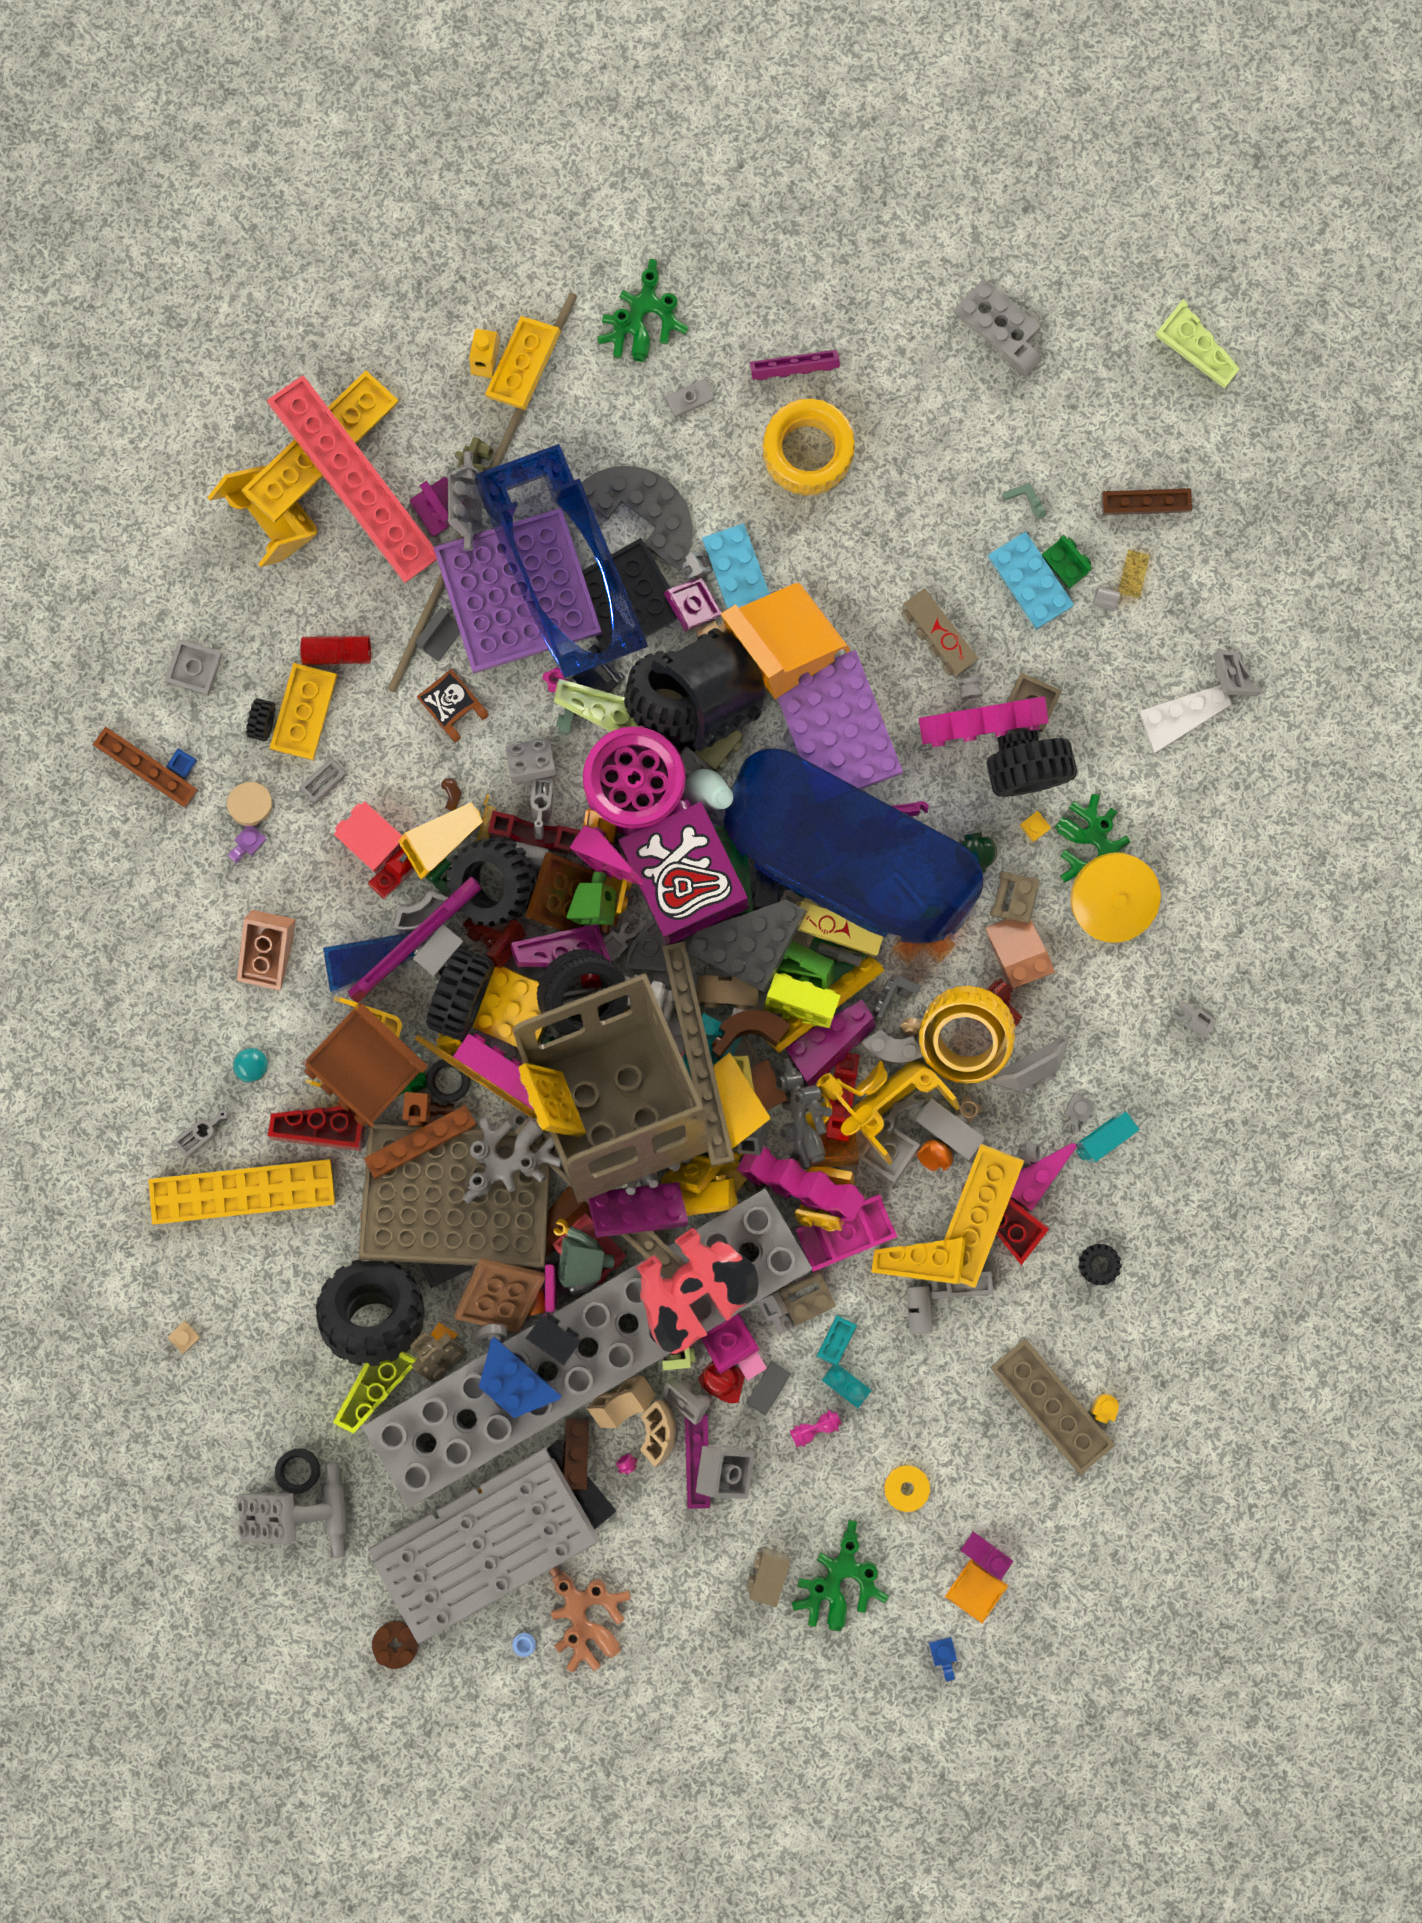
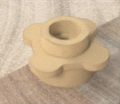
M917 1018L904 1019L903 1023L900 1024L902 1028L900 1033L908 1037H916L919 1035L921 1021Z
M965 1096L962 1098V1103L959 1106L960 1109L954 1110L956 1115L959 1113L969 1121L968 1123H972L977 1113L981 1112L982 1108L980 1104L971 1101L969 1096Z

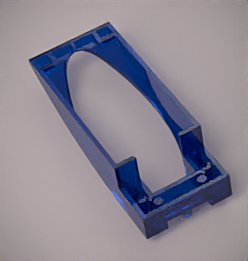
M560 444L477 473L474 482L496 536L533 619L563 678L567 679L647 648L648 644L580 478L574 480ZM544 477L553 501L562 508L586 540L601 572L610 608L612 637L608 649L604 652L595 654L576 645L550 620L540 607L515 546L513 516L517 508V501L511 502L507 490Z

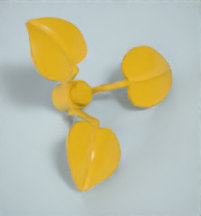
M880 1060L877 1066L856 1089L844 1084L839 1078L835 1079L830 1073L824 1074L817 1081L816 1085L822 1091L821 1095L825 1102L820 1104L821 1106L832 1109L829 1099L833 1101L838 1099L852 1115L841 1126V1132L844 1135H852L860 1130L862 1126L868 1124L874 1116V1109L870 1105H863L854 1112L841 1097L843 1094L842 1087L860 1097L864 1094H873L887 1080V1072L883 1062ZM811 1112L806 1114V1120L809 1126L816 1130ZM823 1116L824 1124L828 1121L829 1117Z

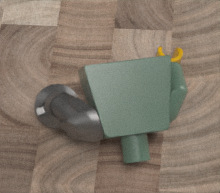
M559 1219L556 1223L562 1225L563 1230L555 1228L554 1233L558 1236L565 1233L567 1237H563L557 1288L566 1297L576 1296L581 1293L583 1295L587 1294L601 1279L602 1268L614 1267V1256L612 1254L604 1255V1250L596 1239L575 1227L568 1228L567 1221Z

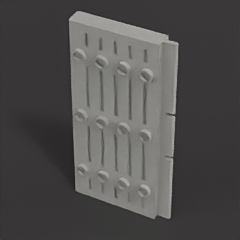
M546 1448L539 1450L480 1484L479 1486L483 1491L481 1494L475 1487L438 1508L436 1511L439 1518H436L434 1512H431L368 1549L374 1560V1567L418 1644L597 1544L600 1540L554 1458L550 1457Z

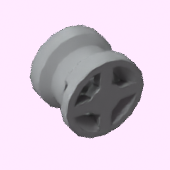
M968 677L958 681L962 689L960 694L962 700L983 696V692L979 688L980 677Z

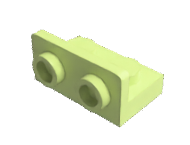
M694 1348L685 1350V1358H681V1354L667 1355V1360L662 1361L663 1371L691 1368V1363L695 1362Z

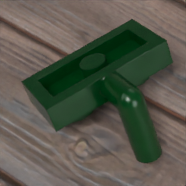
M445 858L425 878L442 894L450 897L451 890L447 888L448 879L446 877L442 880L439 878L451 865Z

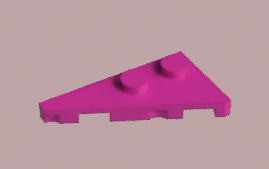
M1071 1143L1040 1159L1039 1162H1035L1022 1169L1011 1197L1032 1211L1077 1146Z

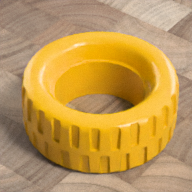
M809 398L790 402L786 406L781 407L772 416L769 424H767L762 444L764 464L767 466V471L773 477V480L785 490L803 496L825 493L831 488L836 487L845 478L851 467L854 457L855 440L850 422L834 405L823 400ZM815 427L829 436L833 443L834 455L826 466L815 471H803L795 468L787 461L783 453L782 444L788 434L797 428Z
M974 986L954 987L936 996L924 1013L919 1031L920 1050L932 1070L945 1079L964 1084L979 1083L998 1074L1011 1057L1015 1042L1014 1018L1008 1006L991 991ZM955 1018H973L982 1022L989 1029L993 1038V1044L980 1055L971 1057L961 1056L952 1052L944 1044L941 1037L942 1027Z

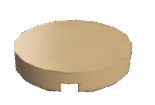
M245 782L237 785L227 798V808L230 816L237 823L244 826L259 824L262 820H266L272 811L273 801L269 791L263 785L256 782Z

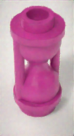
M827 1410L828 1413L822 1414L814 1425L806 1423L800 1424L798 1427L795 1425L794 1429L790 1430V1434L796 1447H805L806 1444L813 1441L815 1435L819 1432L832 1433L835 1430L836 1432L840 1431L838 1426L842 1425L837 1412L832 1413L831 1410Z

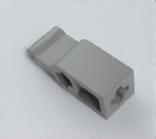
M553 778L533 780L531 815L535 821L534 831L536 839L544 837L543 823L547 822L552 815Z
M220 1110L214 1119L196 1122L173 1142L185 1157L190 1158L216 1136V1126L224 1119H229L232 1114L229 1110ZM206 1124L209 1127L207 1129L208 1135L203 1137L201 1135L203 1131L201 1127Z

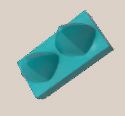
M839 1364L837 1367L832 1365L822 1378L825 1384L856 1408L861 1406L872 1391Z

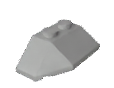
M1065 1035L1002 1069L998 1074L986 1080V1082L1012 1091L1020 1092L1023 1090L1027 1093L1037 1087L1036 1082L1042 1079L1044 1082L1055 1078L1057 1076L1055 1072L1061 1069L1069 1040L1068 1036Z

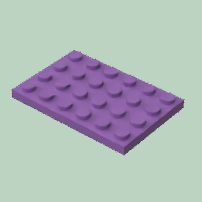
M856 650L835 657L833 663L813 676H810L808 672L802 674L798 679L799 684L777 698L817 805L903 774Z

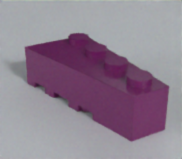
M860 1000L835 1015L830 1028L817 1026L785 1048L795 1068L802 1074L807 1087L816 1085L820 1077L830 1073V1070L839 1061L841 1062L853 1047H856L876 1028L874 1017L863 1000Z

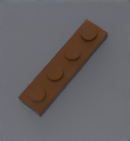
M1191 488L1102 491L1101 493L1102 515L1188 513L1192 511Z

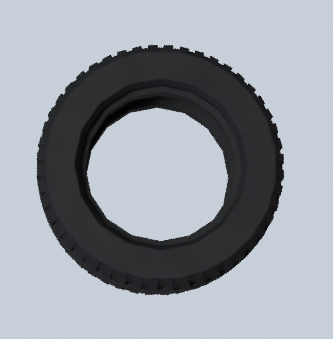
M587 949L568 951L559 955L557 959L555 958L543 971L537 986V1004L541 1014L563 1006V996L566 988L574 979L581 975H598L602 981V990L625 982L626 979L618 967L595 951ZM628 995L598 1006L599 1020L604 1021L625 1013ZM581 1015L570 1016L550 1024L563 1036L583 1028Z

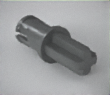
M819 943L816 949L817 953L836 960V963L843 962L859 967L862 959L861 952L845 949L842 945L835 947Z

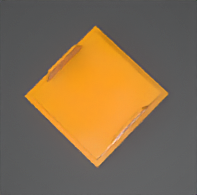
M970 1559L945 1597L983 1624L1008 1585Z

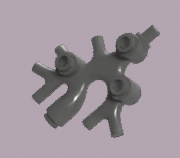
M787 1058L782 1060L785 1071L776 1078V1086L780 1091H790L791 1101L783 1102L782 1108L791 1111L794 1122L784 1124L780 1128L779 1133L782 1140L787 1142L794 1141V1150L790 1158L797 1162L801 1158L804 1169L813 1166L812 1163L825 1160L824 1155L826 1152L819 1135L827 1133L823 1116H831L832 1109L820 1105L821 1092L816 1085L802 1088L804 1085L803 1076L797 1071V1068H793L791 1059ZM806 1109L811 1112L817 1132L809 1126L806 1120Z

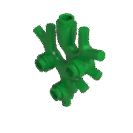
M649 259L648 268L641 275L642 289L638 295H632L625 290H622L619 298L630 305V312L626 309H618L614 315L603 314L602 323L612 324L614 330L597 336L599 345L609 342L614 343V358H622L624 337L627 333H631L633 335L631 350L633 360L638 362L646 361V358L649 356L650 337L643 324V317L647 313H656L662 320L659 341L661 344H668L669 333L673 329L684 335L689 331L690 327L679 322L675 317V313L678 310L677 297L671 293L664 294L661 299L656 296L655 290L659 286V271L656 270L657 260Z
M1091 794L1087 808L1082 807L1075 801L1069 806V809L1089 823L1088 828L1083 829L1070 819L1061 817L1054 828L1058 830L1057 833L1071 842L1094 845L1098 850L1097 857L1108 853H1119L1120 849L1131 842L1126 835L1116 841H1111L1107 838V834L1113 828L1112 820L1116 816L1117 811L1110 808L1104 816H1099L1097 814V807L1100 796ZM1101 822H1104L1106 824V829L1101 827ZM1066 849L1060 857L1069 862L1071 868L1060 875L1063 883L1076 877L1081 869L1089 863L1078 859Z
M848 1520L847 1531L843 1532V1536L840 1539L841 1550L836 1558L832 1559L822 1552L818 1555L816 1560L828 1570L826 1578L815 1576L811 1580L798 1579L797 1587L808 1589L810 1596L791 1603L793 1611L802 1609L810 1611L809 1626L817 1627L820 1603L826 1599L830 1603L827 1618L828 1629L842 1631V1627H845L847 1604L840 1590V1584L845 1578L851 1577L859 1583L858 1612L866 1613L870 1597H874L884 1604L889 1597L874 1584V1580L878 1576L876 1565L871 1561L857 1563L854 1558V1554L859 1549L858 1533H856L857 1521ZM851 1541L854 1543L852 1548H846L847 1542ZM867 1569H872L871 1575H865ZM817 1584H822L823 1589L817 1591L815 1589V1586Z

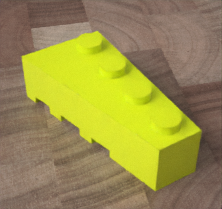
M401 1352L398 1359L389 1362V1360L382 1361L379 1366H369V1363H364L334 1417L333 1423L354 1434L381 1402L386 1399L390 1392L405 1378L413 1368L411 1365L418 1358L407 1352Z

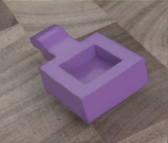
M247 826L234 840L239 845L228 856L237 864L246 852L253 856L267 839L253 826Z

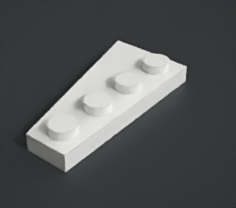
M1221 685L1140 711L1139 714L1153 754L1229 707L1231 701L1229 695L1223 694Z

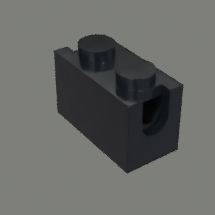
M549 1313L547 1316L542 1314L526 1336V1339L564 1366L581 1342L578 1339L579 1334L570 1327L565 1330L558 1325L560 1320Z

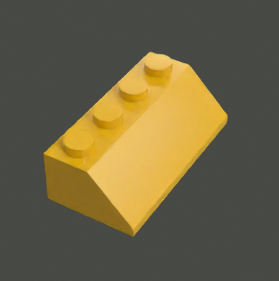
M726 1174L715 1175L713 1180L710 1181L700 1194L681 1190L687 1216L730 1210L738 1204L734 1178H727Z

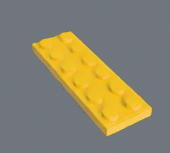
M980 1144L944 1240L966 1238L961 1283L973 1288L977 1285L1024 1163L1022 1159Z

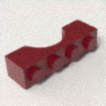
M493 811L488 835L489 838L501 837L505 838L506 841L511 840L513 842L548 848L552 852L577 857V854L570 846L581 830L560 825H543L544 837L536 839L534 823L520 819L515 815Z

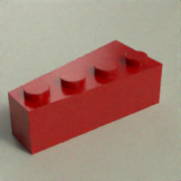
M1010 1198L996 1235L1013 1254L1019 1264L1022 1265L1048 1232L1049 1228Z

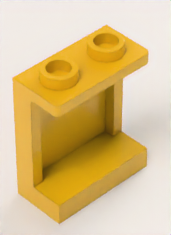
M813 1165L806 1170V1172L822 1171L829 1176V1180L835 1185L855 1184L853 1172L819 1165ZM800 1203L799 1209L795 1211L797 1222L803 1226L812 1227L814 1225L822 1227L827 1231H842L844 1221H841L839 1217L831 1216V1213L820 1208L817 1212Z

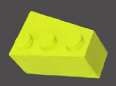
M775 973L763 1010L782 1014V1019L789 1020L790 1016L802 1018V1023L830 1028L841 995L836 994L831 989L815 987L807 981L795 980L790 975Z

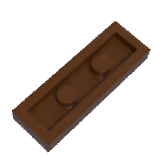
M565 1419L563 1476L571 1490L585 1491L587 1489L588 1419Z

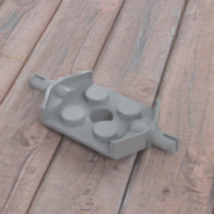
M465 451L463 452L464 465L448 473V523L460 533V536L464 537V550L472 551L474 535L488 529V526H482V484L488 483V480L477 468H474L473 452Z

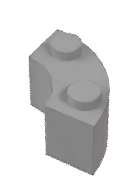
M428 891L425 898L418 904L410 907L400 906L393 928L400 932L414 931L449 897Z
M879 1030L861 1042V1045L868 1053L888 1063H909L923 1057L921 1048L913 1036L906 1039H894L887 1036L882 1030Z

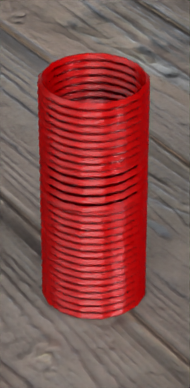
M369 635L346 637L302 636L300 643L301 661L303 665L370 664L371 640Z

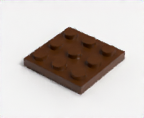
M545 852L525 917L559 931L583 927L584 925L568 919L567 914L577 886L580 883H591L593 873L596 871L555 854Z

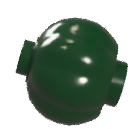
M982 832L964 835L965 841H960L955 849V857L958 864L964 869L972 870L973 875L986 873V868L992 865L997 857L995 842L989 836L982 837Z

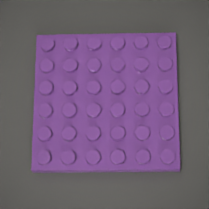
M562 508L475 534L472 551L464 550V538L433 547L473 674L602 634Z

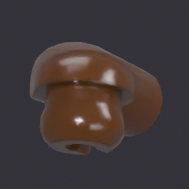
M446 778L441 782L442 789L446 790L449 796L445 809L454 811L457 809L462 792L454 779Z

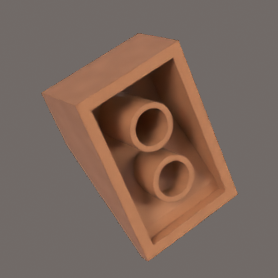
M256 910L250 911L243 921L237 981L281 990L293 943L296 919Z
M1003 920L985 927L1009 990L1055 972L1032 921H1030V924Z

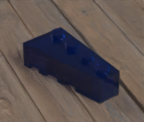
M410 933L324 947L323 952L330 993L336 994L354 986ZM416 949L399 965L413 960L416 956L414 954Z

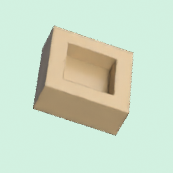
M184 1321L167 1338L184 1354L201 1337Z

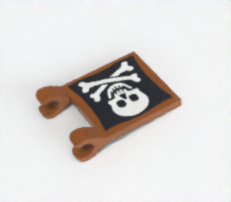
M452 669L417 696L453 742L460 740L461 736L452 725L471 709L482 720L489 716L487 710Z

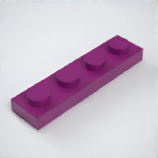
M837 350L752 361L749 362L752 379L762 381L770 377H788L791 374L798 373L810 374L813 371L819 370L831 371L834 368H840V359Z
M704 1414L702 1421L697 1425L685 1417L687 1509L710 1508V1496L696 1493L702 1446H709L708 1414Z

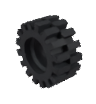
M259 698L254 699L249 711V718L247 719L248 724L246 725L248 738L264 742L268 740L275 718V702Z
M1027 730L1002 735L997 738L999 751L1020 744L1039 741L1037 731Z
M1094 1244L1083 1250L1078 1260V1268L1081 1271L1080 1274L1087 1282L1101 1286L1108 1285L1110 1282H1114L1121 1273L1119 1272L1120 1268H1122V1264H1120L1121 1258L1112 1247L1105 1244ZM1101 1255L1107 1259L1108 1268L1104 1273L1098 1274L1093 1271L1091 1262L1093 1258Z

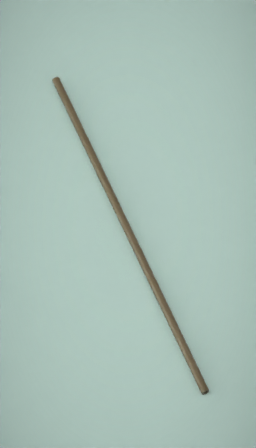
M569 292L554 325L561 331L577 298V295ZM516 407L485 476L488 483L482 484V503L525 410ZM459 533L458 536H457V538H456V540L461 539V538H464V537L460 536V533ZM442 573L438 577L387 688L396 693L417 647L415 641L425 629L445 586Z

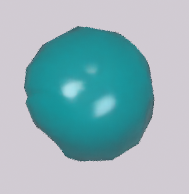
M257 1048L241 1050L233 1060L232 1070L235 1076L246 1083L260 1080L268 1069V1060L265 1054Z

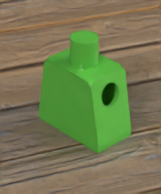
M594 872L591 883H580L577 886L567 914L568 919L580 925H613L616 891L605 884L607 877L605 873Z

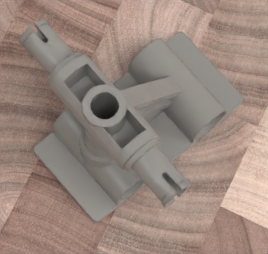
M339 1462L324 1464L326 1485L323 1487V1504L305 1507L294 1506L293 1493L270 1495V1492L238 1494L237 1510L240 1520L238 1532L241 1536V1541L287 1545L296 1541V1527L302 1526L303 1523L325 1520L326 1535L330 1537L331 1558L345 1557L344 1535L347 1533V1507L344 1499V1485L340 1483Z

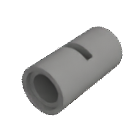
M929 1286L906 1287L910 1334L933 1332Z

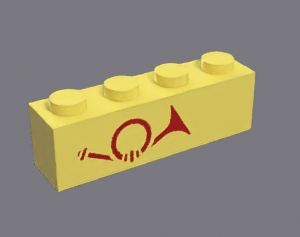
M804 898V901H796L795 905L808 911L798 931L870 956H878L886 931L879 928V923L867 920L866 923L859 921V916L851 913H846V915L839 914L838 909L825 905V908L816 906L817 902L808 898Z

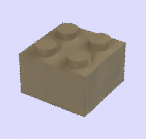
M762 1547L761 1553L756 1552L753 1561L755 1573L754 1575H749L746 1591L749 1592L751 1600L777 1607L790 1565L789 1555Z

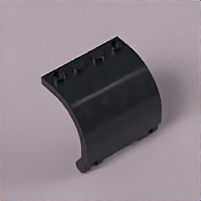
M713 628L708 631V634L700 635L697 641L675 653L669 652L663 655L662 659L658 658L651 663L655 673L669 674L684 687L691 697L698 718V729L693 747L699 752L707 747H712L717 741L727 738L736 730H741L748 723L758 720L762 714L764 682L759 666L742 643L728 632L723 633L719 629Z

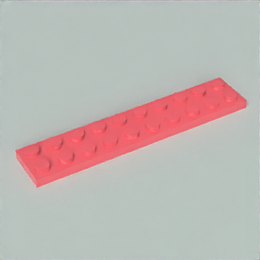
M304 375L267 399L268 405L404 583L437 561L433 545Z

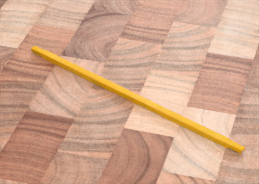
M420 1035L416 1036L415 1040L425 1046L426 1049L527 1116H531L533 1119L537 1117L534 1110Z

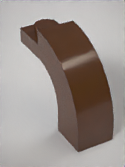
M747 1010L739 1012L726 1019L719 1026V1032L724 1036L721 1037L719 1035L712 1043V1055L720 1060L736 1039L749 1034L761 1036L777 1047L790 1031L791 1025L778 1015L768 1011Z

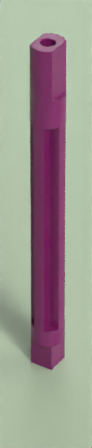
M470 877L441 906L347 991L350 998L359 1003L429 936L482 889L479 883L473 877Z

